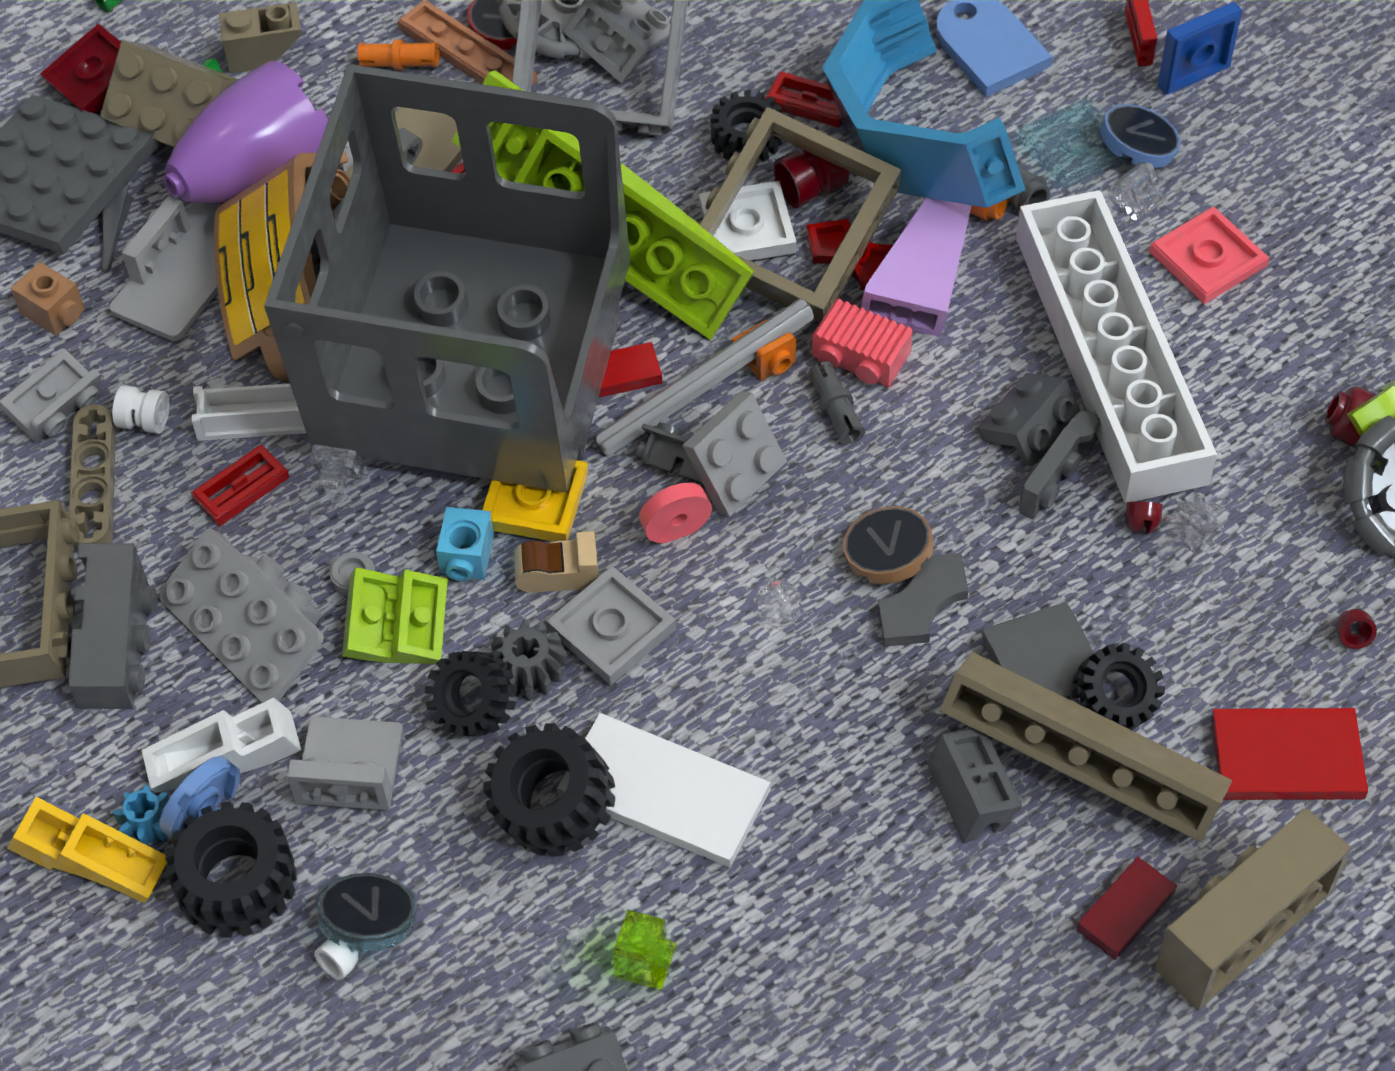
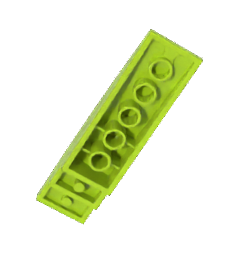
M496 70L489 72L483 82V85L522 90ZM502 122L489 123L497 171L500 177L511 182L582 192L585 190L579 141L575 136L566 132ZM456 131L451 142L460 147L458 131ZM621 163L630 250V263L625 281L711 340L755 271L691 217Z

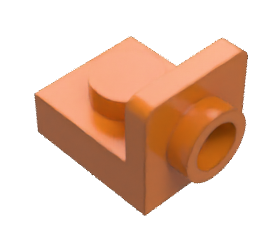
M763 322L733 337L732 343L741 338L742 336H744L745 334H747L748 332H750L751 330H753L754 328H756L757 326H759L760 324H762ZM791 332L759 348L756 351V358L746 365L760 381L773 374L779 375L784 373L796 362V338Z

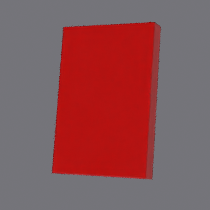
M1355 708L1213 709L1211 721L1217 772L1232 780L1223 800H1355L1366 798L1368 787Z

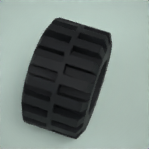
M545 723L543 731L536 725L525 727L526 735L520 737L517 732L508 737L511 744L506 749L499 746L494 752V755L498 758L495 764L488 763L485 773L491 778V781L483 783V793L489 798L485 802L487 809L495 817L494 821L523 848L527 849L529 847L535 854L544 856L548 850L553 856L564 855L565 847H569L573 852H576L583 848L581 841L586 837L591 841L597 838L600 834L595 830L599 823L606 826L611 817L605 811L606 807H614L616 798L610 791V789L615 787L614 778L608 772L610 768L582 735L579 736L574 729L564 726L561 730L555 723ZM559 771H568L570 773L568 787L557 802L546 808L531 809L532 793L536 785L544 777Z
M221 802V809L212 811L211 806L201 809V817L195 819L193 816H190L183 822L186 828L184 832L175 831L171 838L174 848H167L165 856L168 867H165L166 875L181 911H184L187 920L192 925L199 923L201 930L210 935L218 928L221 937L232 938L233 930L240 929L242 936L253 934L251 926L260 923L262 929H265L272 924L270 915L273 912L281 916L287 909L283 898H293L295 893L293 882L297 881L295 861L282 826L277 820L272 821L270 813L262 808L255 813L252 804L242 802L239 808H234L232 802ZM245 855L256 859L252 869L236 881L216 883L207 880L213 867L228 857Z

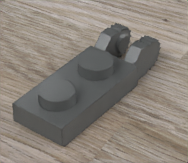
M1082 410V412L1078 411V414H1075V417L1062 430L1022 488L1019 506L1020 514L1034 520L1042 507L1049 509L1059 494L1061 487L1059 482L1063 476L1070 479L1076 472L1081 458L1087 457L1090 454L1092 447L1094 448L1096 443L1095 432H1097L1100 424L1097 414H1094L1093 411Z

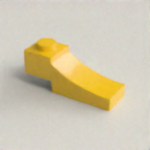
M35 797L7 848L50 871L54 868L81 876L143 903H146L167 864L165 854L82 813L79 819L38 797Z

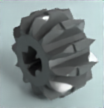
M523 619L520 629L517 630L505 625L503 630L504 637H493L491 643L492 652L490 653L494 654L493 658H501L506 663L502 670L512 671L514 678L508 680L507 684L517 685V693L521 689L525 690V695L530 701L534 695V689L537 688L549 695L552 689L551 682H562L564 676L563 667L567 662L566 650L562 647L561 637L557 631L548 633L547 626H545L543 621L535 628H530L529 623ZM517 693L510 694L511 698L514 697Z

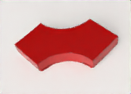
M848 219L806 224V234L813 264L831 263L851 227ZM869 242L852 273V276L859 283L861 291L865 290L866 284L891 250L893 244Z

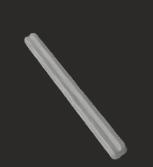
M803 299L796 300L598 432L594 436L596 445L605 456L612 455L645 433L642 429L643 424L654 427L756 358V351L759 348L789 332L793 334L811 322L814 318L811 307Z

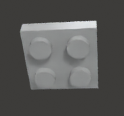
M740 391L682 445L717 512L729 517L787 462L753 393Z
M613 566L546 621L548 632L557 631L561 637V643L610 686L677 629L674 617Z

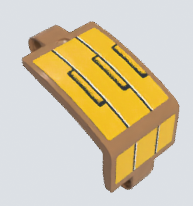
M343 152L339 165L349 161L346 152ZM317 153L297 154L218 206L215 212L214 247L217 288L224 328L232 358L234 360L243 359L245 356L261 348L269 371L275 378L286 382L289 379L264 304ZM337 169L330 191V207L332 211L346 195L351 180L340 169ZM311 249L295 296V303L309 305L316 284Z

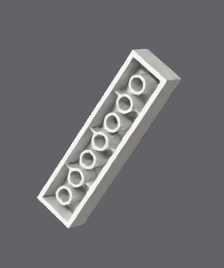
M1101 190L1020 206L1016 240L1085 408L1090 412L1093 411L1099 418L1100 424L1096 434L1124 502H1135L1209 485L1217 453Z

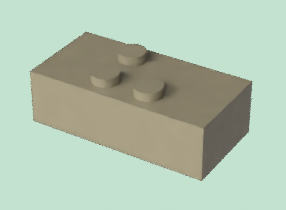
M1306 807L1259 849L1254 845L1248 847L1233 865L1235 869L1224 879L1217 875L1203 887L1199 893V898L1201 899L1167 927L1155 970L1199 1011L1334 891L1352 847Z

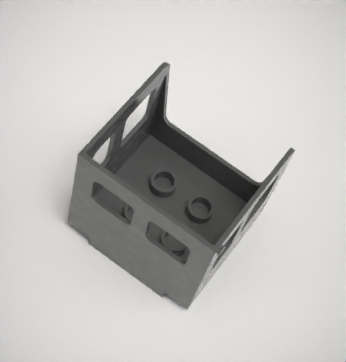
M347 64L264 304L312 449L568 493L576 460L582 461L601 385L621 316L619 300L630 263L617 123L615 116L609 109L601 104L587 100ZM405 107L443 113L452 117L457 126L465 172H447L417 167L408 163L404 156L394 108ZM502 122L566 132L575 136L579 141L585 190L582 192L511 182L500 177L497 171L489 123ZM348 140L353 158V173L335 224L330 207V191ZM315 237L321 259L319 275L309 305L295 303L296 290Z

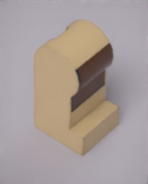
M595 531L577 532L576 540L553 541L550 543L529 541L518 545L514 549L515 584L517 588L528 593L585 589L599 577Z

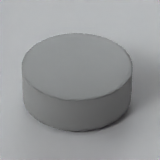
M348 552L340 555L333 561L330 567V578L334 589L339 594L348 597L350 574L355 567L375 571L374 563L367 555L360 552Z

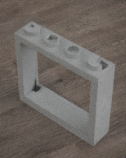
M522 0L512 82L528 92H531L541 0ZM666 0L673 1L660 115L610 110L616 118L617 132H622L623 125L638 126L639 134L661 136L662 129H673L688 0Z

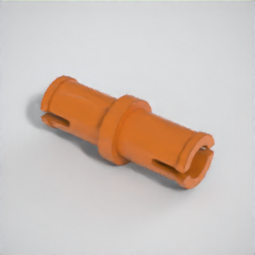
M394 39L392 43L385 44L359 43L357 48L358 65L364 67H393L394 71H404V67H438L440 62L438 42L404 43L403 39Z

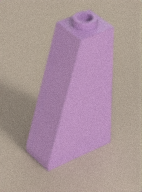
M926 198L866 284L861 307L866 311L871 310L873 314L887 317L889 321L894 320L897 324L902 323L905 327L910 326L915 332L941 336L948 313L972 205Z

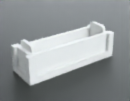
M290 383L203 389L202 386L193 387L197 412L192 414V424L198 441L306 433Z

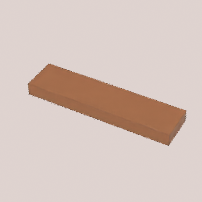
M423 0L397 20L399 29L419 43L438 42L440 57L481 84H483L487 74L494 70L511 82L513 81L514 57L427 0ZM534 70L532 85L537 81V73Z

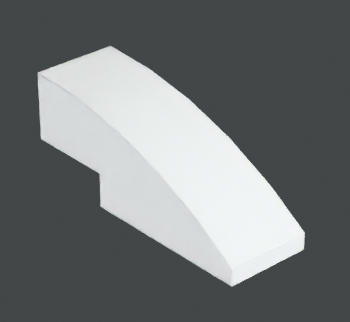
M273 697L234 717L224 710L142 749L150 789L158 793L176 790L184 779L199 765L213 757H225L240 769V773L297 753L301 751L291 711Z

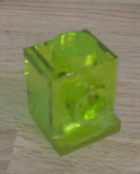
M631 910L626 911L612 953L615 978L663 990L677 947L673 940L667 939L665 919Z

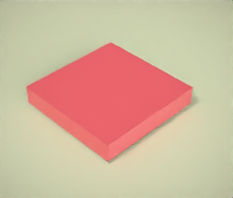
M1214 206L1151 243L1149 250L1203 304L1208 303L1268 266L1269 257Z

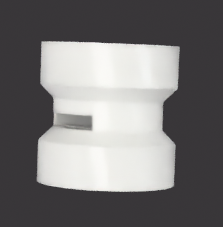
M120 386L113 403L112 416L114 425L117 428L129 430L138 426L142 427L145 432L162 433L169 415L168 394L165 391L154 389L144 393L134 386Z

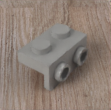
M64 348L1 399L0 409L37 443L45 435L52 437L60 432L68 422L67 417L75 410L92 405L100 395L101 374L95 368L88 372Z

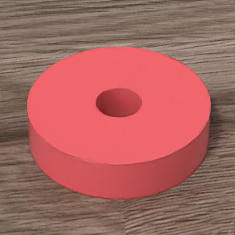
M680 483L667 487L653 495L640 510L639 521L648 539L656 543H668L693 534L700 529L709 519L712 505L701 486L695 483Z

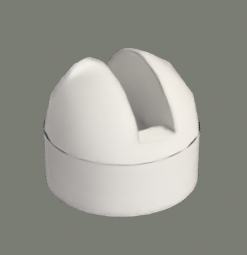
M344 936L329 938L314 952L320 967L336 980H342L347 976L358 962V948L355 947L350 950L346 945L351 939Z

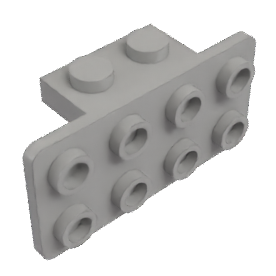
M168 195L159 208L151 212L148 221L135 237L127 241L124 250L121 252L130 280L110 303L109 307L114 317L171 341H178L184 336L218 293L214 222L216 209L221 204L192 203L185 211L182 200Z
M206 529L162 587L159 598L262 703L273 697L280 701L323 643V633L315 626L322 614L310 603L313 597L304 588L295 583H289L282 576L284 569L276 561L265 555H262L259 559L241 554L220 532Z

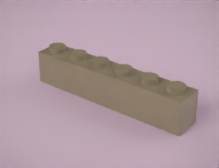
M974 652L968 656L956 671L939 710L1201 843L1232 782L1231 779Z

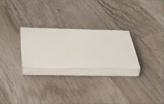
M599 713L585 739L604 759L610 768L608 772L614 778L615 787L610 789V791L616 797L614 807H606L605 810L611 816L610 818L731 868L770 792V782ZM568 771L557 788L559 797L563 796L568 787L570 778Z

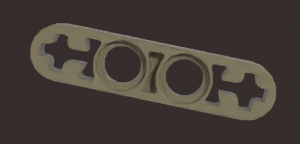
M98 404L81 408L73 419L69 515L71 518H76L79 526V541L74 543V547L77 550L79 543H111L113 539L116 427L108 408ZM95 421L101 422L96 427L98 439H92L89 428L92 427ZM97 454L105 457L102 464L97 467L86 468L82 466L83 461L91 455ZM100 490L104 492L103 497L96 503L85 504L81 502V498L88 491ZM87 518H93L97 527L91 538H85L84 536L89 532V521Z

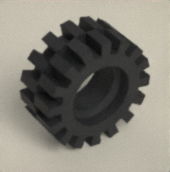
M744 90V96L740 97L737 91L732 92L731 100L723 96L719 99V105L715 104L712 108L710 118L712 145H715V151L718 154L723 152V158L728 161L734 152L741 153L747 143L745 141L746 132L736 130L733 127L741 123H751L754 118L760 119L767 107L782 113L780 105L775 106V99L771 96L765 100V93L759 91L756 97L751 96V90ZM774 135L770 136L759 155L762 161L769 159V152L773 155L778 152V145H782V139Z
M1115 643L1105 646L1103 649H1099L1078 667L1080 671L1074 675L1072 683L1078 684L1072 690V699L1080 698L1081 703L1079 705L1132 730L1154 716L1153 712L1160 709L1162 701L1158 700V698L1165 694V686H1158L1157 682L1164 677L1161 670L1153 673L1151 666L1157 662L1152 656L1147 660L1141 658L1145 650L1137 647L1130 651V644L1122 643L1115 647ZM1119 672L1129 679L1134 690L1133 698L1129 704L1117 705L1106 697L1102 683L1107 673Z
M476 651L453 652L448 654L449 659L441 658L436 663L441 670H431L428 678L435 681L434 686L425 685V694H433V700L425 703L427 710H437V713L431 717L435 724H444L441 729L447 733H455L456 736L487 735V733L498 731L500 729L498 724L508 722L511 717L505 713V710L515 709L516 702L508 699L509 694L517 693V685L507 684V681L514 678L511 670H502L506 663L501 658H493L494 654ZM470 675L479 679L483 690L481 704L473 712L463 708L459 696L463 680Z

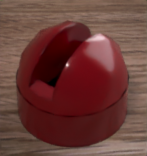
M1127 502L1126 520L1128 526L1139 534L1143 523H1145L1146 534L1154 532L1162 519L1163 504Z
M1360 608L1343 611L1337 619V634L1342 643L1348 648H1364L1371 644L1376 637L1377 628L1372 617ZM1356 622L1359 633L1351 634V623Z

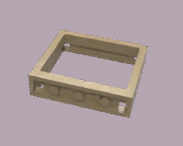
M767 107L760 119L754 118L750 123L745 135L747 143L741 153L734 152L725 170V174L728 175L721 188L718 186L713 188L706 202V209L708 211L701 222H695L714 236L771 135L875 183L815 292L738 256L755 271L746 288L785 307L798 299H803L813 311V320L821 323L835 299H838L899 190L901 169Z
M60 500L0 509V547L48 540L40 648L0 654V687L66 677L67 658L71 657L72 643L68 633L69 619H73L75 615L71 584L77 578V565L73 553L74 543L79 541V526L76 518L70 517Z

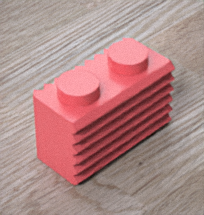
M838 298L835 299L813 333L812 356L816 357L820 363L829 361L833 364L834 368L840 367L855 373L861 381L867 384L879 383L890 387L892 381H894L899 370L902 368L903 363H905L911 353L913 330L910 326L905 327L902 323L897 324L894 320L889 321L887 317L873 314L871 310L866 311L863 307L858 308L855 304L850 305L848 301L843 302Z

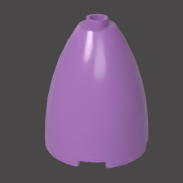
M269 61L259 66L222 91L188 126L174 147L165 166L166 175L163 177L166 189L174 198L179 197L185 202L223 204L297 154L317 153L328 122L323 108L314 110L311 101L300 89L304 84L303 79L285 64L278 61Z

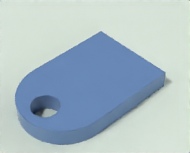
M951 0L943 6L937 16L936 37L939 44L986 97L1052 66L1053 56L1009 8L998 0ZM958 13H969L974 17L960 19L955 15Z

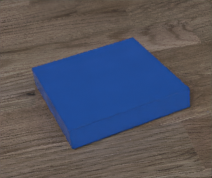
M1231 2L1167 30L1157 84L1164 94L1169 95L1230 68L1242 9L1235 2Z

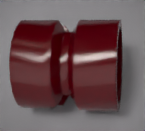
M802 150V153L800 151H793L776 159L773 163L775 181L780 182L783 196L793 208H800L817 200L820 190L829 194L846 186L849 182L848 170L805 150Z

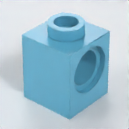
M446 507L436 549L440 575L448 576L457 581H468L471 578L485 580L494 539L491 511ZM464 546H471L469 548L459 549Z

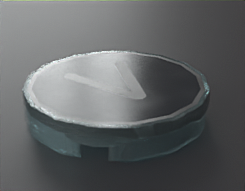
M374 873L350 874L334 880L322 891L317 902V919L319 929L330 941L338 945L339 940L350 943L351 949L356 951H379L400 944L407 937L408 930L414 927L417 907L412 892L403 883L389 876Z

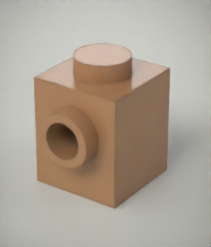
M42 262L36 264L10 288L20 314L55 336L65 327L74 324L85 310L77 284Z

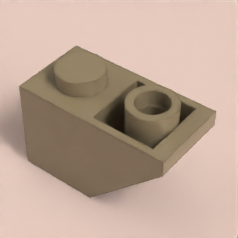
M297 2L219 13L221 39L230 74L255 70L269 61H277L302 35Z

